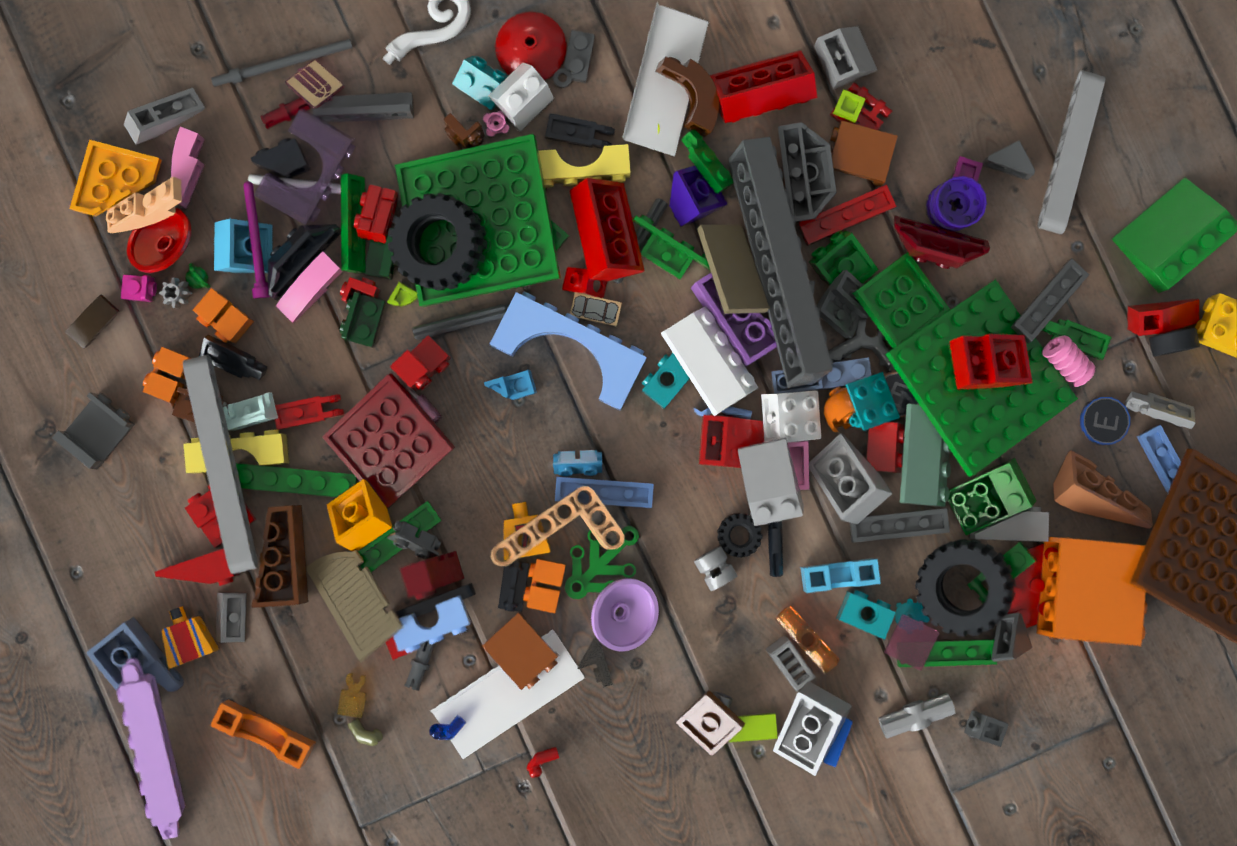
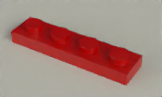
M884 185L821 212L815 219L800 221L798 226L808 246L833 235L837 231H843L892 210L896 207V204L888 186Z

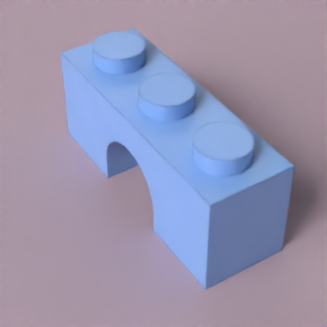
M461 595L436 604L439 620L435 626H422L418 622L415 613L399 618L404 627L393 636L398 650L402 651L405 649L406 653L421 648L420 643L429 640V643L433 644L443 640V634L452 631L453 635L466 631V626L471 621Z

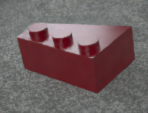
M456 551L400 568L408 597L416 596V600L437 593L436 588L465 579Z

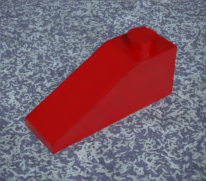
M224 548L154 572L156 577L207 584L219 583V586L234 582L233 577L240 575L239 573L232 574L230 572Z

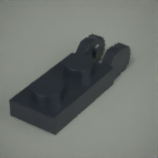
M549 114L545 139L603 149L604 146H610L612 143L594 139L595 132L610 136L614 135L615 129L599 125L593 121Z

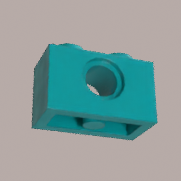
M674 353L670 357L665 354L657 364L660 369L655 375L650 372L641 383L645 386L642 392L663 409L667 407L690 379ZM662 374H671L674 379L673 384L670 386L663 385L660 382Z
M855 590L853 594L847 592L836 619L885 639L896 612L890 610L891 605L877 599L876 603L867 600L869 595ZM869 606L872 609V616L864 620L861 617V611L864 607Z

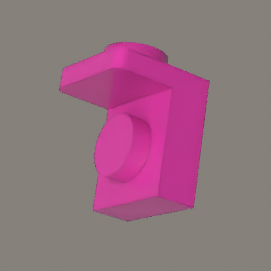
M123 275L121 299L152 302L153 296L157 292V283L154 282L155 278L149 275Z

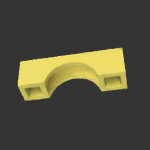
M628 144L604 146L600 157L594 163L584 167L567 164L560 158L556 149L538 151L545 188L553 187L555 183H563L564 186H575L586 178L611 179L614 182H625L626 178H630Z
M279 430L264 431L262 436H255L254 432L240 433V438H230L233 451L243 449L250 452L261 466L289 463L286 434H279ZM192 438L191 443L184 444L186 473L207 472L199 438Z

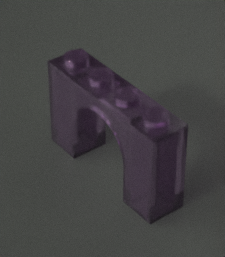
M300 109L288 131L317 149L323 162V171L320 179L312 187L298 188L271 173H267L262 178L254 196L307 225L310 221H316L321 212L318 206L322 200L326 201L333 189L329 186L333 179H339L344 170L341 164L345 157L347 159L351 157L356 146L353 145L355 141L353 137L305 109Z

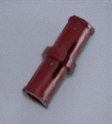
M302 96L287 104L281 103L279 108L260 117L268 130L286 120L287 122L292 121V117L311 108L308 101Z

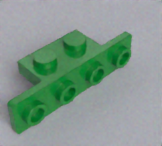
M643 214L640 217L636 215L631 220L651 233L640 253L641 256L679 280H681L692 260L710 270L704 253L700 256L693 252L694 247L686 241L682 240L679 243L673 239L674 234L663 227L661 230L657 229L652 225L654 221Z

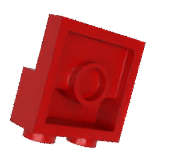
M209 485L210 491L204 495L197 493L187 500L189 505L185 507V510L196 526L202 529L213 547L217 548L223 542ZM245 503L249 524H252L257 519Z

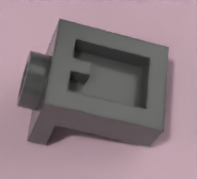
M972 710L964 733L1001 747L1009 724Z

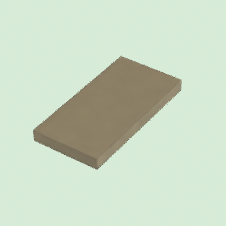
M701 224L697 228L724 313H766L770 308L742 225Z

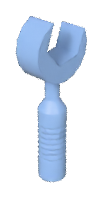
M731 406L721 411L724 415L743 419H751L752 415L751 410ZM709 407L702 412H700L696 408H693L695 413L699 416L710 415L712 413Z

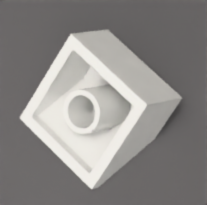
M521 63L489 95L491 100L520 132L554 99L548 84L533 66L526 63Z

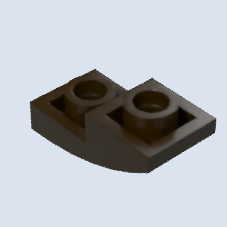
M101 294L66 330V333L84 349L89 346L102 329L109 325L120 311Z

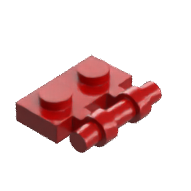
M854 82L849 91L865 98V103L873 108L872 111L869 112L862 106L855 123L834 115V109L830 116L838 122L846 121L878 130L884 122L876 116L880 113L887 118L893 110L885 105L886 102L882 99L878 100L869 94V90L863 86L861 88Z

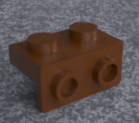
M451 113L443 119L446 125L444 130L447 132L448 138L456 146L460 143L464 149L480 146L484 142L485 134L482 125L478 121L466 130Z

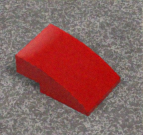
M987 334L984 336H961L949 341L957 389L997 388L1033 383L1025 335Z

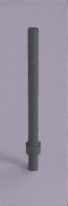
M347 39L243 69H239V67L229 70V73L211 77L214 87L230 82L236 84L243 82V79L352 49L353 45L351 39Z

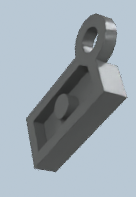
M571 30L565 66L558 69L553 75V81L557 87L566 88L572 81L586 83L595 34ZM561 74L567 76V80L565 82H560L558 80V77Z

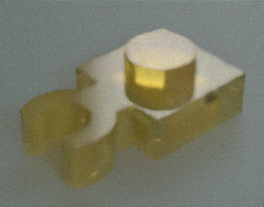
M349 673L346 677L349 689L341 690L337 714L362 718L367 693L360 692V688L365 684L366 676L361 675L360 682L354 683L352 681L353 673Z

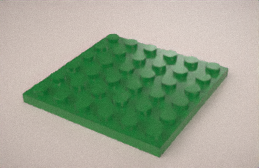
M534 134L395 165L402 207L405 204L411 206V200L416 197L423 199L424 194L432 193L435 196L438 193L446 194L473 209V212L481 219L480 225L485 227L486 231L483 239L487 241V249L482 250L485 259L484 262H478L476 267L480 270L477 274L471 273L468 276L470 281L465 284L458 283V288H445L444 291L429 289L416 284L420 307L561 279L538 146ZM439 220L433 222L424 230L419 248L425 262L431 265H438L445 262L453 254L457 244V234L454 226L446 220Z
M996 279L885 354L968 477L974 476L1078 399L1059 371L1054 368L1053 364L1049 363L1048 358L1042 355L1043 347L1036 337L1032 342H1026L1033 383L997 388L957 389L949 341L961 336H984L987 334L1018 335L1011 326L1019 318L1020 314Z

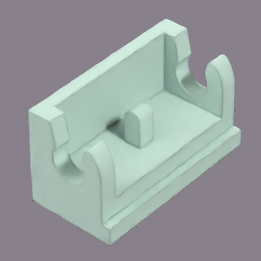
M272 392L228 404V409L226 406L223 407L228 431L240 430L278 419Z

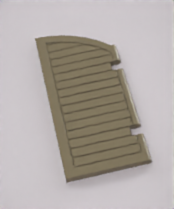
M357 550L328 554L306 567V571L357 658L362 662L404 626L394 610H391L389 613L386 612L385 609L390 603L368 567H365L363 570L360 569L359 566L364 563V560Z

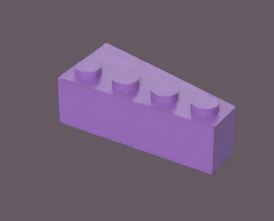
M712 273L701 278L691 287L703 307L706 306L709 312L713 314L716 323L722 332L726 334L729 343L740 356L745 367L777 348L771 322L760 313H724Z

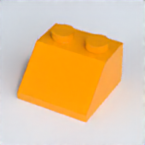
M365 479L327 504L336 543L352 552L360 550L392 528L386 506Z

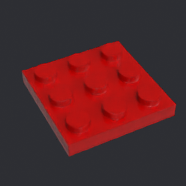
M1043 543L1027 549L1037 561L1015 578V597L1007 613H1020L1026 628L1038 624V612L1043 615L1046 603L1045 601L1039 604L1040 593L1045 589V583L1041 580ZM1054 547L1047 548L1044 553L1045 559L1048 560L1050 552L1059 551ZM1054 572L1053 577H1057V572Z

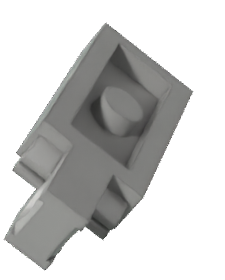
M1131 391L1125 401V407L1134 412L1140 411L1142 414L1173 423L1176 426L1192 429L1196 424L1194 407L1150 392L1147 395H1142Z

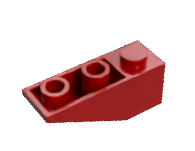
M1200 299L1128 306L1127 330L1138 336L1166 333L1196 324L1199 321Z

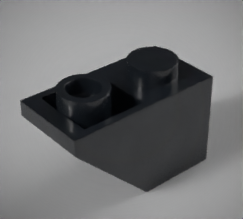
M291 138L283 139L278 142V146L271 149H261L255 153V156L251 157L252 162L258 168L284 178L291 179L311 170L304 152L295 138L292 140Z

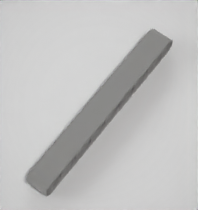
M209 355L183 360L184 375L229 570L232 574L256 569L258 568L257 554L212 360Z

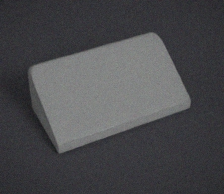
M218 592L216 641L220 643L245 642L246 593Z

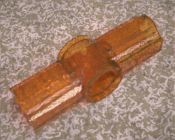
M791 605L783 609L775 618L824 674L831 671L838 664L840 659ZM806 633H811L813 635V642L808 646L803 645L801 641L802 636Z

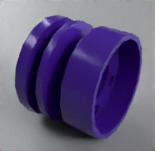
M965 176L953 177L935 187L928 195L926 202L927 216L936 227L951 231L962 230L978 222L984 215L987 205L986 194L982 186L974 179ZM952 201L955 202L954 207L957 208L953 211L951 210L952 205L949 204Z

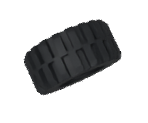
M432 193L424 194L423 199L416 197L411 200V206L405 204L400 209L403 213L400 217L395 215L392 221L396 223L394 229H389L388 236L392 237V242L388 243L389 251L394 252V255L391 256L393 264L399 266L398 271L403 276L408 277L409 281L417 285L444 291L445 288H458V283L465 284L470 281L468 276L471 273L477 274L480 270L476 267L478 262H484L485 255L482 254V250L487 249V241L483 239V236L486 235L485 227L480 225L481 219L473 212V209L454 197L440 193L437 196ZM446 220L456 230L457 244L455 250L445 262L438 265L428 264L423 260L419 248L422 233L433 222Z
M959 539L940 546L925 558L923 566L919 568L917 573L919 579L915 583V589H918L919 595L916 598L918 603L923 605L921 611L925 616L929 615L931 617V623L935 627L938 625L943 627V631L948 634L955 632L957 636L965 637L967 634L975 636L992 629L1008 613L1015 597V578H1012L1010 564H1006L1004 561L1005 557L1001 553L998 554L994 551L993 546L989 544L984 545L979 540ZM956 565H972L985 576L989 592L987 599L980 607L973 610H963L954 606L947 599L943 590V579L947 571Z

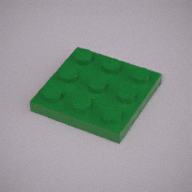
M908 252L853 292L855 298L892 348H895L950 310Z

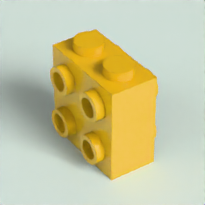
M1221 293L1210 296L1203 305V311L1205 312L1202 320H1199L1195 326L1199 343L1237 358V300Z

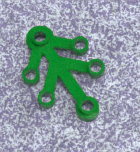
M632 526L624 527L622 529L623 534L625 535L627 531H631L634 534V538L628 541L624 537V542L619 548L607 550L600 558L599 542L590 538L591 530H589L587 534L590 541L589 569L582 575L581 559L585 551L580 545L573 546L570 550L572 576L565 583L566 594L572 599H581L588 592H602L609 583L614 582V580H609L606 583L589 582L596 575L633 577L636 574V568L633 564H607L626 545L631 546L638 541L639 533L636 528ZM575 548H580L582 550V555L580 557H575L573 555V550ZM626 566L633 567L634 571L631 575L624 573ZM576 582L582 586L578 592L572 589V585Z

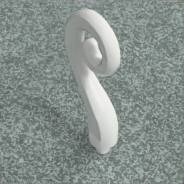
M429 0L428 12L435 21L447 22L453 17L451 9L439 11L438 4L443 0ZM452 0L458 6V15L448 26L436 30L407 32L396 37L386 47L388 53L383 57L384 61L390 65L395 59L401 61L415 47L443 42L458 35L465 28L470 18L471 8L469 0Z

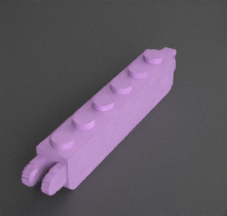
M131 658L126 661L122 668L123 681L117 688V696L119 702H123L125 709L123 711V721L125 726H129V746L131 749H134L136 755L134 767L136 772H140V792L142 796L145 795L147 801L145 813L148 819L151 818L152 826H158L163 840L175 838L179 835V819L185 808V802L156 678L150 673L143 674L138 658Z

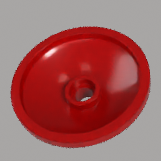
M524 12L511 17L503 24L496 37L495 52L498 63L507 75H510L521 63H526L533 66L545 81L562 67L566 58L567 44L561 27L552 18L538 12ZM532 39L534 40V44L532 46L526 45V41Z
M175 208L174 215L157 223L134 229L127 243V256L130 263L136 269L145 273L158 272L173 265L188 247L191 237L189 218L180 209Z

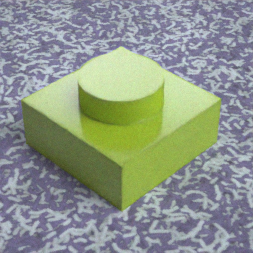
M843 89L833 114L855 123L865 98Z

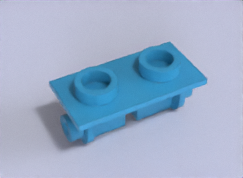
M582 450L580 451V459H575V451H558V454H553L554 475L559 474L560 476L568 477L573 474H584L593 476L597 473H603L602 452Z

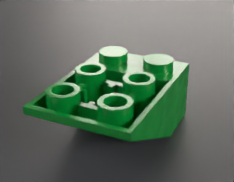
M1014 457L949 489L948 502L965 535H969L1031 508L1037 500Z

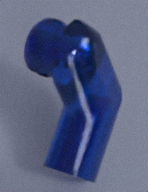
M457 715L450 724L431 725L429 734L436 740H451L467 722Z

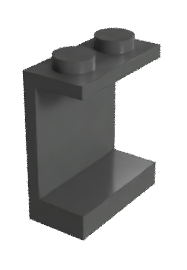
M101 392L99 395L89 393L87 397L91 401L66 431L58 430L52 437V439L89 469H99L135 425L129 420L131 416L121 408H114L111 405L112 400Z

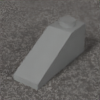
M190 88L129 110L124 126L137 145L162 135L200 113L205 107L195 90Z
M1031 507L1026 509V511L1019 512L969 534V539L1048 542L1049 512H1041V507Z

